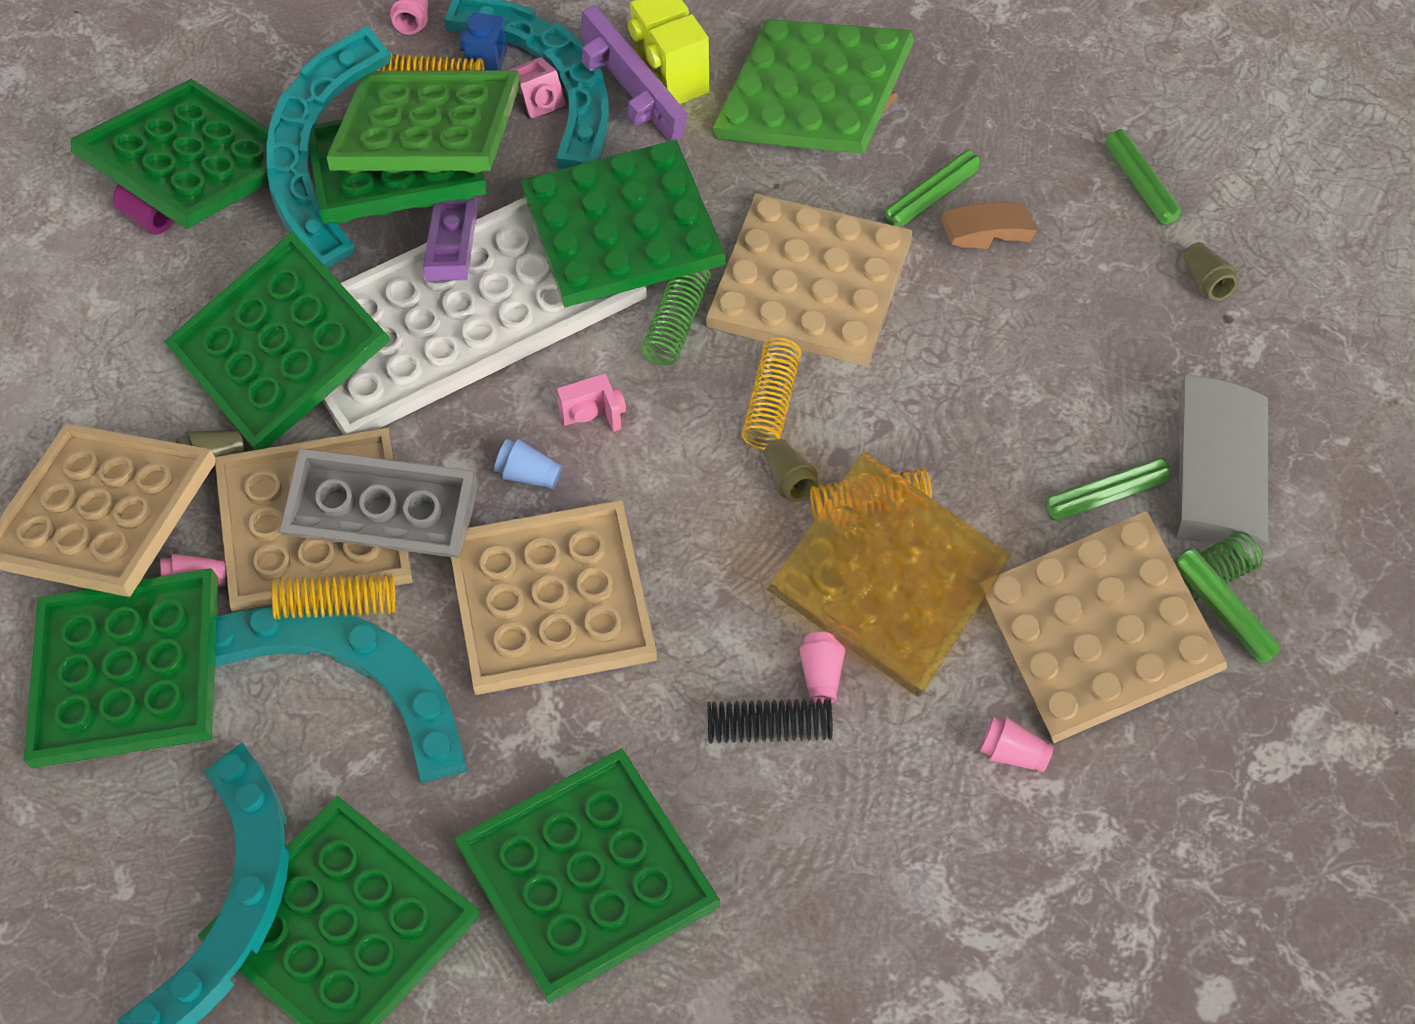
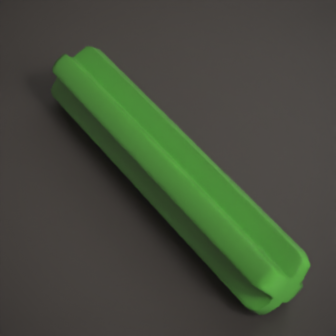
M1123 129L1110 132L1105 142L1106 147L1158 220L1163 225L1176 222L1180 218V206L1129 135Z
M966 150L888 206L884 210L885 222L897 227H902L976 173L980 168V158L974 155L971 150Z
M1156 458L1050 495L1046 498V510L1052 520L1058 521L1167 483L1171 474L1170 469L1163 458Z
M1189 548L1175 559L1174 563L1182 577L1259 663L1268 662L1281 650L1280 644L1196 549Z

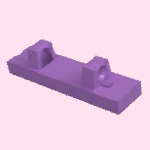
M596 5L583 10V24L580 36L587 44L582 47V63L589 71L606 66L633 98L628 102L627 116L635 126L651 120L668 141L683 138L687 120V112Z
M479 196L465 201L452 200L433 205L423 264L425 281L468 280Z

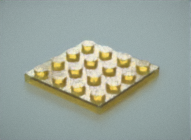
M863 450L766 590L822 630L830 633L836 640L912 694L919 697L927 688L1011 554Z

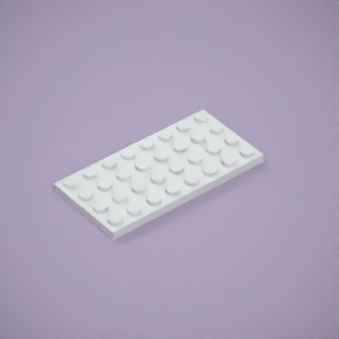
M522 198L476 220L468 280L425 281L423 271L427 243L341 283L385 331L391 341L323 399L322 403L343 435L377 430L646 299V286L564 308L526 200Z

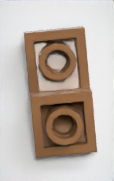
M989 202L971 204L944 211L940 217L951 245H957L961 248L971 247L988 250L994 237L1005 241L1015 240L1030 243L1037 232L1026 204Z

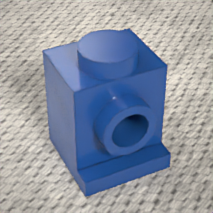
M473 12L472 16L467 20L468 28L463 27L460 34V50L465 51L462 59V71L465 58L468 59V64L471 58L474 59L475 64L476 60L481 58L484 63V71L501 70L507 51L503 16Z

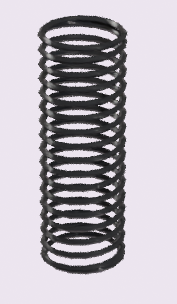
M797 698L794 701L793 707L791 700L788 699L786 711L784 701L781 699L779 701V708H777V702L774 699L771 703V713L769 701L765 700L763 710L762 703L758 700L756 714L754 701L751 700L749 702L748 712L747 703L743 700L741 716L739 702L737 700L734 702L733 715L732 704L728 701L726 718L723 701L719 703V718L716 702H712L711 708V702L708 701V743L712 744L714 741V720L717 743H721L722 724L724 742L728 743L729 717L732 742H736L738 722L739 741L742 743L744 740V716L747 742H751L753 720L754 741L757 743L759 740V714L762 741H766V722L768 718L769 740L773 742L774 712L777 741H781V718L783 716L784 739L787 742L789 738V711L792 740L794 742L796 740L797 714L799 738L802 742L804 710L807 740H811L812 711L814 736L817 741L819 708L822 739L826 740L827 709L828 739L831 741L833 736L831 699L826 698L822 705L821 699L818 698L815 708V702L812 698L809 700L808 706L804 698L801 702V710Z

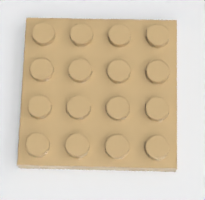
M755 193L707 314V327L765 342L771 338H786L796 343L801 351L868 367L912 241L913 230ZM773 340V341H770V342H769V343H773V342H785V343H788V344L793 345L792 343H789V342L783 341V340Z
M65 423L0 517V570L130 597L217 462L212 450Z
M389 427L215 457L217 460L215 468L229 604L232 613L272 606L273 578L276 579L278 606L279 580L281 577L284 580L285 602L287 578L291 579L293 604L294 579L296 577L299 580L300 601L303 577L306 578L308 598L309 578L313 577L315 600L318 576L321 578L322 596L324 577H328L330 597L332 576L336 578L337 596L340 575L343 577L344 591L346 576H350L352 593L353 577L355 575L358 576L359 591L362 575L365 576L366 587L368 585V576L372 575L374 590L377 574L380 575L381 588L384 574L388 577V584L390 583L391 574L394 575L395 586L413 583L408 551L282 535L280 532L299 448L394 460Z
M623 500L468 528L459 557H451L475 695L657 661V651Z
M1147 510L979 583L981 591L1053 744L1227 669V662Z

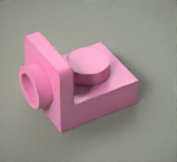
M542 57L508 69L518 70L520 87L518 93L523 98L527 115L530 118H537L563 108L566 105L557 70Z
M606 373L556 388L559 414L564 426L576 422H587L598 415L606 414L613 432L622 429L621 413L626 412L625 401L619 387L612 389Z

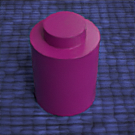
M118 184L116 186L113 197L114 208L151 234L158 235L163 233L174 222Z

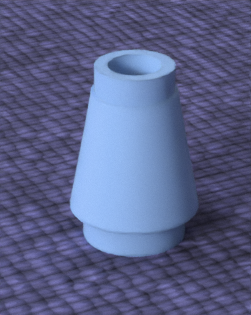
M506 439L497 456L494 472L502 474L503 480L547 487L553 490L563 465L556 463L520 439H517L516 442Z

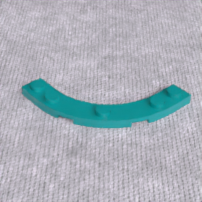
M451 0L444 19L446 31L461 33L463 27L468 28L467 20L472 16L473 12L503 16L506 42L526 50L537 58L542 57L557 70L559 81L569 103L567 125L556 156L557 169H564L601 159L609 131V101L601 69L597 68L589 71L581 61L582 47L585 46L582 41L559 22L553 25L537 17L535 10L504 0Z
M368 25L334 43L303 66L299 71V76L291 84L287 92L284 91L273 112L268 130L266 168L269 190L275 209L288 233L293 231L327 269L353 255L355 246L337 223L323 224L317 193L308 171V148L315 125L331 101L348 86L390 63L391 53Z
M272 606L217 616L215 667L245 659L277 654L309 655L310 652H316L334 657L335 662L352 668L367 678L371 677L386 691L387 696L401 714L408 729L421 783L467 772L456 723L450 704L439 682L413 650L394 635L356 616L348 614L345 617L341 612L338 617L335 610H333V616L330 617L328 609H326V616L323 618L319 608L318 617L315 618L312 607L311 617L308 618L305 606L302 618L299 617L297 606V613L294 619L291 616L290 608L289 617L287 619L284 618L283 607L281 618L274 619Z
M243 742L204 771L230 814L236 841L234 873L223 908L212 929L190 959L159 988L118 1018L119 1024L198 1023L232 989L235 984L231 981V978L239 970L250 952L257 954L272 926L287 878L289 851L285 848L284 824L287 821L280 797L271 780L253 753Z

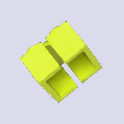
M634 0L630 2L631 20L627 21V26L632 38V48L678 103L682 104L710 93L709 37L693 14L689 15V9L683 0Z

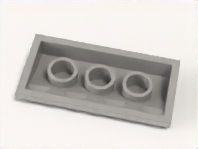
M1185 374L1180 392L1176 539L1219 543L1225 540V538L1237 534L1239 531H1244L1254 538L1259 547L1266 548L1268 544V398L1256 391L1234 383ZM1241 534L1242 537L1247 539L1248 542L1255 547L1254 543L1251 541L1249 537H1247L1244 534ZM1239 538V542H1241L1244 546H1248L1241 538Z
M299 448L280 532L282 535L458 558L469 527L479 483L474 471Z

